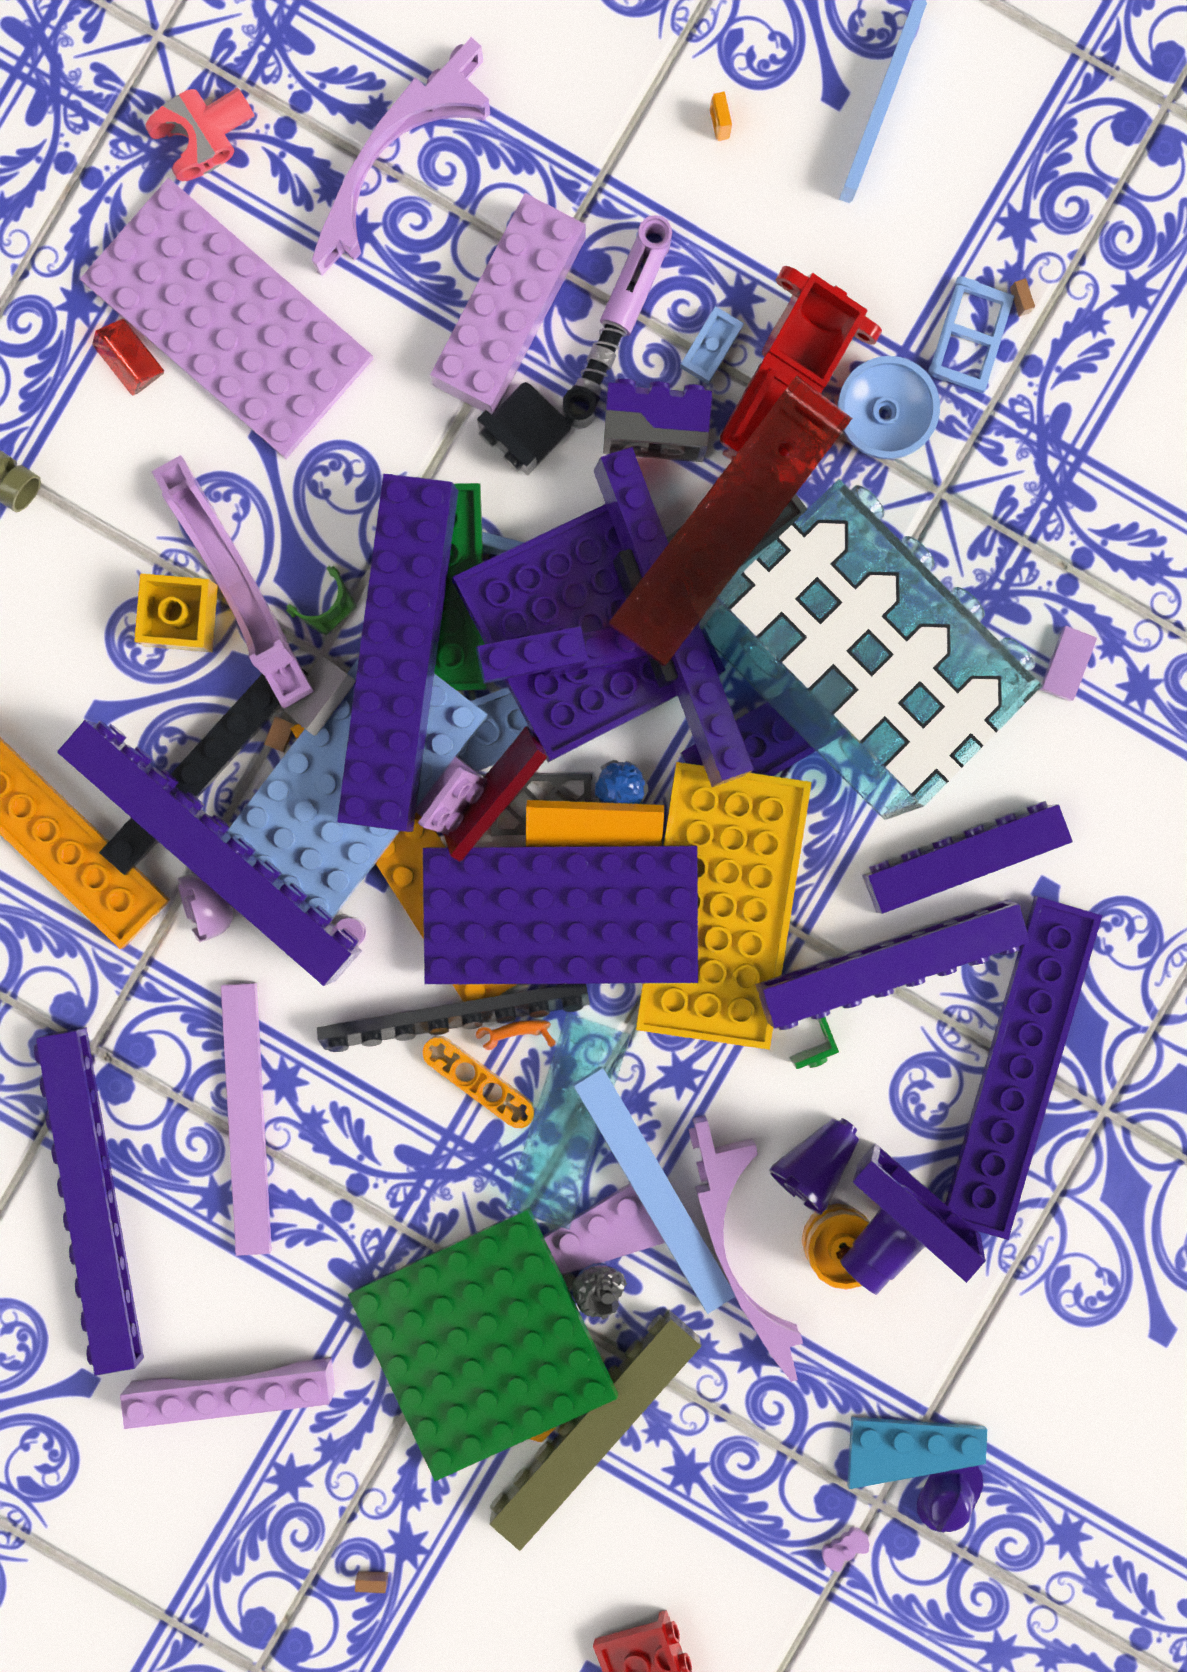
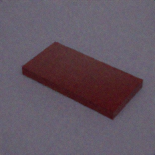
M527 726L484 776L487 779L483 786L484 791L481 797L475 803L470 804L462 814L464 818L458 828L449 832L448 835L444 834L450 856L459 862L464 859L547 759L542 745Z

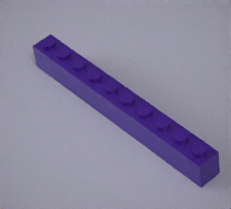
M630 447L601 456L593 472L622 549H631L633 551L678 674V678L673 682L710 784L712 787L743 777L753 771L754 768L634 450Z
M87 1027L46 1034L36 1038L37 1044L34 1046V1057L36 1062L41 1065L40 1091L47 1100L46 1125L48 1130L52 1131L54 1140L51 1155L54 1164H58L60 1177L57 1181L59 1196L64 1198L66 1209L63 1214V1224L65 1230L70 1232L69 1258L71 1264L75 1265L77 1273L75 1293L78 1298H81L83 1307L80 1318L81 1327L84 1332H87L89 1342L86 1349L87 1361L89 1365H93L94 1376L135 1369L144 1359Z

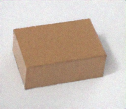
M1025 278L1015 281L1010 287L1011 294L1014 295L1013 301L1019 317L1030 314L1035 308L1030 288Z
M275 716L264 745L285 753L293 733L290 728L296 724Z
M358 1571L355 1580V1592L386 1593L388 1572Z

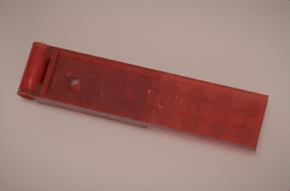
M796 376L610 620L609 625L665 667L853 418L799 376ZM778 448L787 449L789 455L782 456L779 453Z

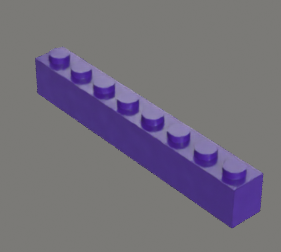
M1004 900L755 985L767 1023L774 1029L788 1030L798 1026V1021L809 1017L811 1019L824 1018L831 1014L830 1010L841 1006L844 1009L859 1006L863 1003L862 999L873 995L875 998L885 997L893 994L894 988L906 985V987L921 985L926 982V977L935 974L937 976H947L957 972V967L965 964L970 966L983 964L989 960L988 956L1000 953V955L1015 953L1020 950L1019 946L1029 943L1030 940L1019 903Z

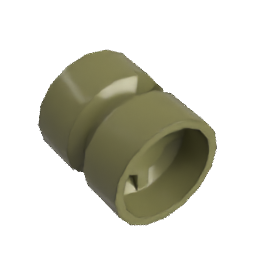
M0 450V503L18 513L27 508L36 497L40 489L41 477L25 466L17 465L16 460Z

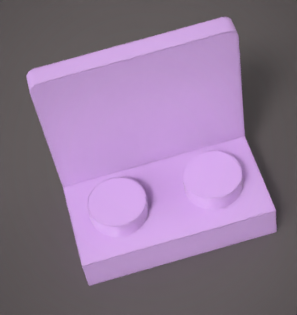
M455 756L417 806L416 812L422 816L418 824L423 828L446 835L456 830L463 821L464 816L462 814L468 806L475 803L481 797L484 791L483 786L487 779L459 757Z

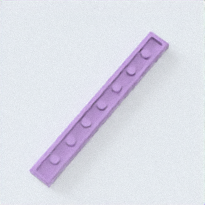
M257 983L221 985L235 1251L236 1256L270 1254L272 1245Z

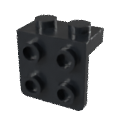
M527 382L520 384L492 415L485 410L477 419L480 430L478 435L491 448L496 445L505 454L503 459L515 471L521 469L527 476L571 431V423Z

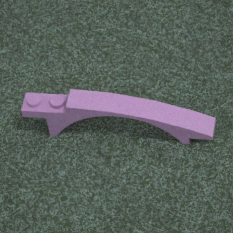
M472 36L464 45L459 44L455 47L445 66L441 70L439 68L434 70L429 76L426 86L415 77L376 125L346 174L321 230L312 258L313 264L321 276L327 272L344 252L354 261L361 254L356 228V211L360 191L373 163L394 140L411 129L428 122L449 118H470L484 121L490 115L489 98L468 80L483 63L482 46Z
M182 455L151 471L163 492L164 500L190 537L223 593L244 636L252 664L266 677L280 705L285 709L313 693L314 690L286 641L287 638Z
M706 1116L692 1118L694 1128L688 1129L693 1149L699 1148L702 1161L696 1162L700 1181L708 1182L707 1184L695 1186L715 1253L741 1309L770 1355L791 1382L797 1381L790 1350L792 1346L803 1344L797 1324L781 1319L757 1304L738 1283L731 1271L725 1253L723 1228L727 1203L739 1176L758 1155L756 1144L751 1138L714 1147Z

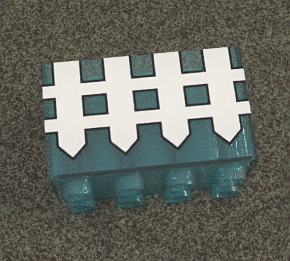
M838 479L716 598L700 620L699 625L704 638L884 820H888L924 807L1043 685L1030 673L1035 667V662L1030 653L1011 638L1005 637L999 642L980 622L984 618L985 612L979 601L963 588L953 587L949 591L930 571L935 566V562L928 549L910 536H904L899 540L880 521L884 517L885 511L876 496L860 485H855L850 490Z

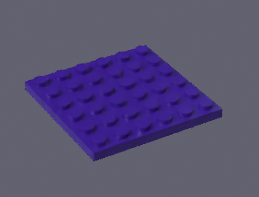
M606 504L452 578V582L485 644L581 626L582 633L635 623L613 564L614 558L623 549ZM695 612L718 675H720L726 669ZM648 656L642 659L545 678L544 672L504 679L533 736L542 745L547 755L546 760L548 763L677 697L673 683L659 688Z

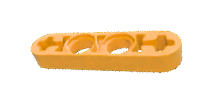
M435 1036L425 1043L422 1055L424 1061L430 1067L508 1125L514 1128H524L532 1122L534 1106L530 1099L444 1036ZM441 1043L446 1047L444 1053L448 1057L452 1058L454 1052L460 1056L453 1062L450 1071L444 1068L448 1061L443 1057H438L437 1060L431 1057L433 1053L430 1048L431 1045L437 1047ZM463 1062L471 1064L475 1070L474 1077L469 1081H462L456 1075V1067ZM496 1083L501 1087L502 1095L498 1100L489 1101L484 1097L483 1087L486 1084ZM508 1093L514 1096L509 1102L515 1107H519L521 1104L526 1106L525 1113L528 1115L526 1119L521 1116L517 1120L513 1119L514 1111L507 1105L504 1111L498 1108L504 1103Z

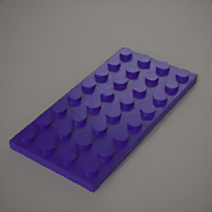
M697 845L473 847L460 862L450 856L448 847L423 848L424 985L698 983Z

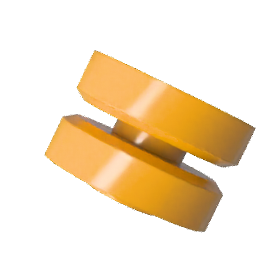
M836 1203L828 1205L822 1215L813 1213L804 1226L801 1240L804 1255L818 1278L831 1287L845 1290L861 1287L862 1285L846 1271L840 1260L853 1246L852 1243L870 1222L864 1213L853 1206ZM846 1243L843 1248L838 1247L840 1244Z

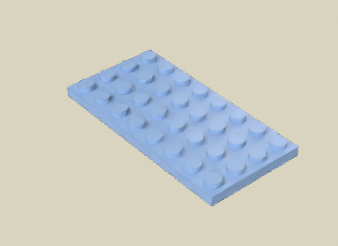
M358 660L347 673L355 680ZM434 674L417 806L454 757L459 755L489 716L436 674ZM355 684L317 735L314 736L307 730H303L227 831L237 840L241 837L251 844L256 850L253 853L256 858L262 862L268 860L282 872L279 876L280 879L288 885L291 883L296 884L308 895L305 900L315 908L318 905L321 906L333 918L400 832L398 830L337 822Z

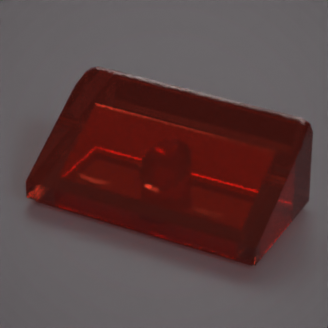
M124 318L95 330L92 342L93 347L132 396L143 391L164 374V369Z

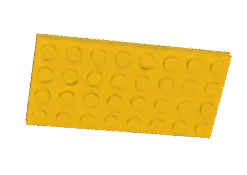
M676 762L663 846L697 845L698 983H642L636 1030L770 1050L773 1027L766 1021L755 984L782 975L812 782L748 773L738 779L712 787L704 766Z

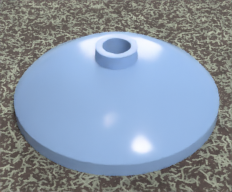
M881 356L868 360L852 371L840 390L837 411L845 416L840 423V427L848 441L856 449L868 456L887 460L908 456L920 449L928 441L937 426L940 415V399L937 388L927 372L908 359L896 356ZM879 410H887L890 415L889 418H881Z

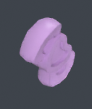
M853 1526L848 1532L842 1533L840 1538L833 1539L830 1544L823 1545L821 1554L824 1564L831 1570L840 1572L844 1561L852 1560L856 1553L866 1554L869 1552L870 1543L868 1535L860 1528Z

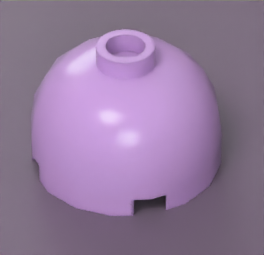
M195 873L179 877L178 881L180 884L178 889L186 917L197 925L196 928L191 929L196 940L200 943L224 933L230 927L233 920V907Z

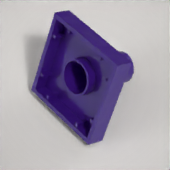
M875 1143L858 1162L853 1183L878 1204L880 1209L852 1243L853 1246L840 1260L842 1266L864 1288L878 1295L890 1280L893 1281L924 1248H927L967 1283L986 1262L981 1235Z

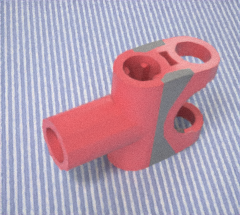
M238 87L208 106L197 90L190 89L162 105L149 117L145 127L153 139H160L167 135L168 137L183 135L189 138L188 146L181 154V158L173 164L172 172L179 181H190L213 171L233 156L234 148L225 134L255 115Z

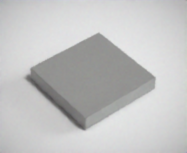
M321 656L307 676L314 692L282 709L314 736L319 733L356 682L355 679L324 656Z

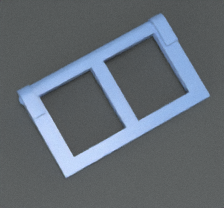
M957 277L928 375L979 393H984L1014 295L980 284L978 281L967 277ZM964 292L1001 305L992 336L954 323ZM951 334L988 347L979 378L941 366Z

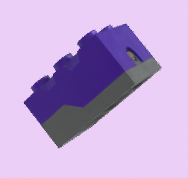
M617 379L615 383L608 382L603 454L607 455L632 447L636 457L703 462L708 448L712 391L705 390L704 386L697 384L685 385L684 391L671 390L669 383L660 381L651 382L649 388L636 387V381L631 379Z

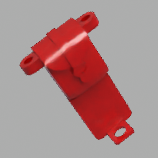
M782 266L775 279L780 287L792 294L790 301L762 349V355L764 356L762 363L759 364L720 435L721 444L728 448L722 454L748 471L759 468L768 474H773L782 467L809 416L788 401V398L799 383H802L817 396H820L853 337L864 343L874 345L882 333L881 327L865 316L868 310L848 297L847 292L837 285L833 287L813 272L806 276L790 266Z

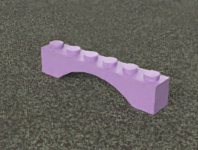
M332 1358L298 1361L264 1372L223 1379L177 1380L157 1378L132 1381L120 1394L124 1429L329 1405L335 1393Z

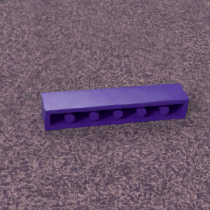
M1046 800L1026 807L1028 813L1016 817L1014 812L996 818L995 822L997 825L984 829L983 824L964 830L965 837L953 841L952 837L948 836L932 842L933 849L921 853L920 848H916L900 854L902 860L896 863L889 864L888 860H884L869 866L871 872L862 876L876 913H887L1073 843L1060 805H1047Z

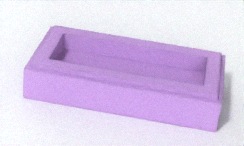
M1064 626L1039 690L1068 701H1074L1097 637Z

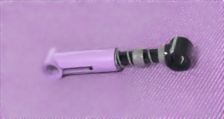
M648 216L641 222L638 235L601 316L600 323L604 328L599 330L600 337L598 342L593 343L587 357L588 365L586 369L581 371L582 378L577 379L576 384L564 395L563 415L574 428H586L594 421L596 407L600 400L599 395L602 390L600 385L604 376L608 377L606 374L607 370L612 369L611 367L617 357L615 351L620 349L618 345L621 338L631 334L664 257L669 252L672 228L668 220L662 216ZM656 233L663 240L659 243H651L647 240L646 236ZM645 258L647 259L637 283H635L634 279ZM581 401L586 403L589 409L583 414H576L570 407L573 403Z

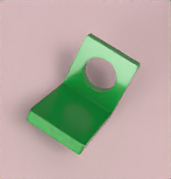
M826 1017L817 1019L826 1042L790 1056L791 1063L796 1069L807 1065L809 1068L821 1066L828 1061L827 1057L839 1053Z

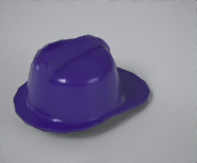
M973 1466L930 1474L917 1500V1513L922 1523L928 1528L942 1533L962 1529L969 1522L971 1514L981 1496L983 1474L980 1468Z

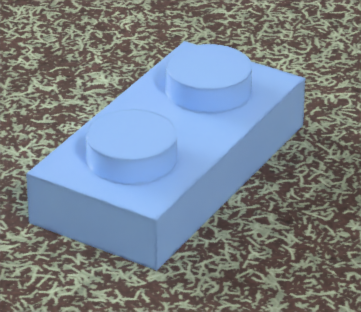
M715 306L681 362L680 368L709 385L741 332L744 323Z

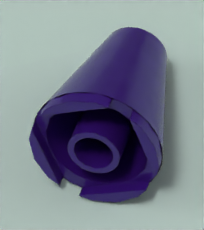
M832 1118L775 1162L769 1169L770 1175L793 1197L797 1196L805 1201L804 1206L816 1214L822 1215L827 1209L857 1146L859 1139L855 1134L858 1130L844 1118H841L839 1121Z

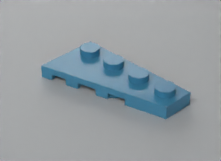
M851 1417L847 1486L849 1489H855L986 1464L988 1429L981 1425Z

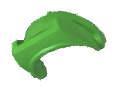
M330 565L326 569L337 582L338 595L335 603L328 611L319 616H305L300 614L297 608L290 603L286 606V611L293 618L297 615L311 628L325 636L357 607L353 597L344 585L343 579L340 576L341 573L334 566L330 567Z

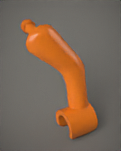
M546 1020L517 1021L494 1030L481 1027L476 1031L475 1035L477 1039H481L486 1034H490V1040L483 1045L485 1050L494 1049L500 1040L525 1034L535 1036L542 1034L548 1046L553 1047L556 1044V1041L547 1031L551 1023Z

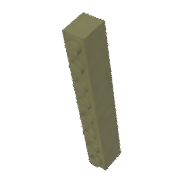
M670 1310L664 1316L659 1314L652 1320L647 1328L649 1333L641 1342L635 1340L625 1352L626 1359L619 1367L613 1365L608 1370L619 1394L618 1398L561 1424L557 1430L559 1433L551 1443L546 1441L535 1454L536 1460L529 1468L524 1466L516 1474L512 1481L514 1485L506 1494L501 1492L490 1505L489 1525L517 1550L521 1551L701 1348L699 1335Z

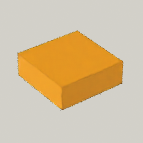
M725 91L714 93L711 98L709 111L715 137L718 141L727 140L730 138L732 120Z

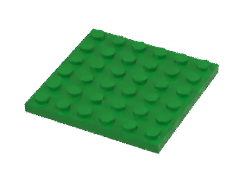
M530 1207L356 1288L348 1294L434 1481H438L618 1398L619 1394Z

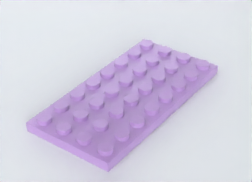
M169 177L80 278L90 290L285 459L290 456L374 359L369 351Z

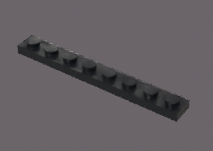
M302 668V670H303L305 676L307 677L309 673H307V672ZM263 674L258 677L171 773L179 782L175 787L185 794L190 792L199 798L280 709L281 705ZM130 818L99 853L121 873L128 875L131 869L138 865L158 841Z
M564 984L316 1027L317 1039L324 1050L343 1052L348 1050L349 1046L362 1044L366 1047L380 1045L383 1040L389 1039L407 1041L414 1039L418 1034L424 1033L442 1035L448 1033L449 1029L458 1027L476 1029L487 1022L511 1023L516 1020V1017L530 1015L532 1018H540L549 1015L551 1011L557 1010L575 1012L581 1010L583 1006L590 1005L586 984Z

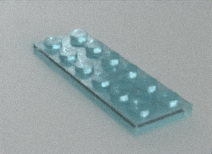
M571 1013L566 1014L505 1208L520 1212L530 1207L534 1218L568 1230L571 1228L600 1137L599 1129L572 1084L602 1066L615 1088L632 1036L631 1033Z

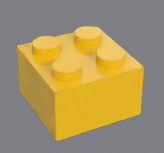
M140 573L134 642L144 647L213 652L218 585L210 579Z

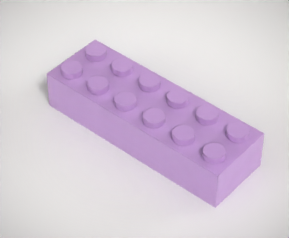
M524 193L430 374L435 387L483 412L487 410L491 415L498 409L586 240V224Z

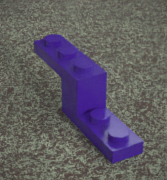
M639 622L582 633L581 626L480 645L476 648L483 683L544 672L545 678L642 659L647 656Z

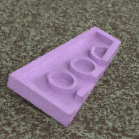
M630 1183L543 1235L562 1275L583 1269L593 1263H602L665 1243Z

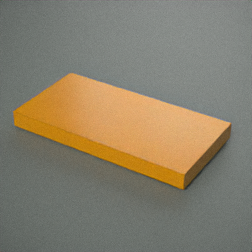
M527 800L526 847L662 846L664 805Z

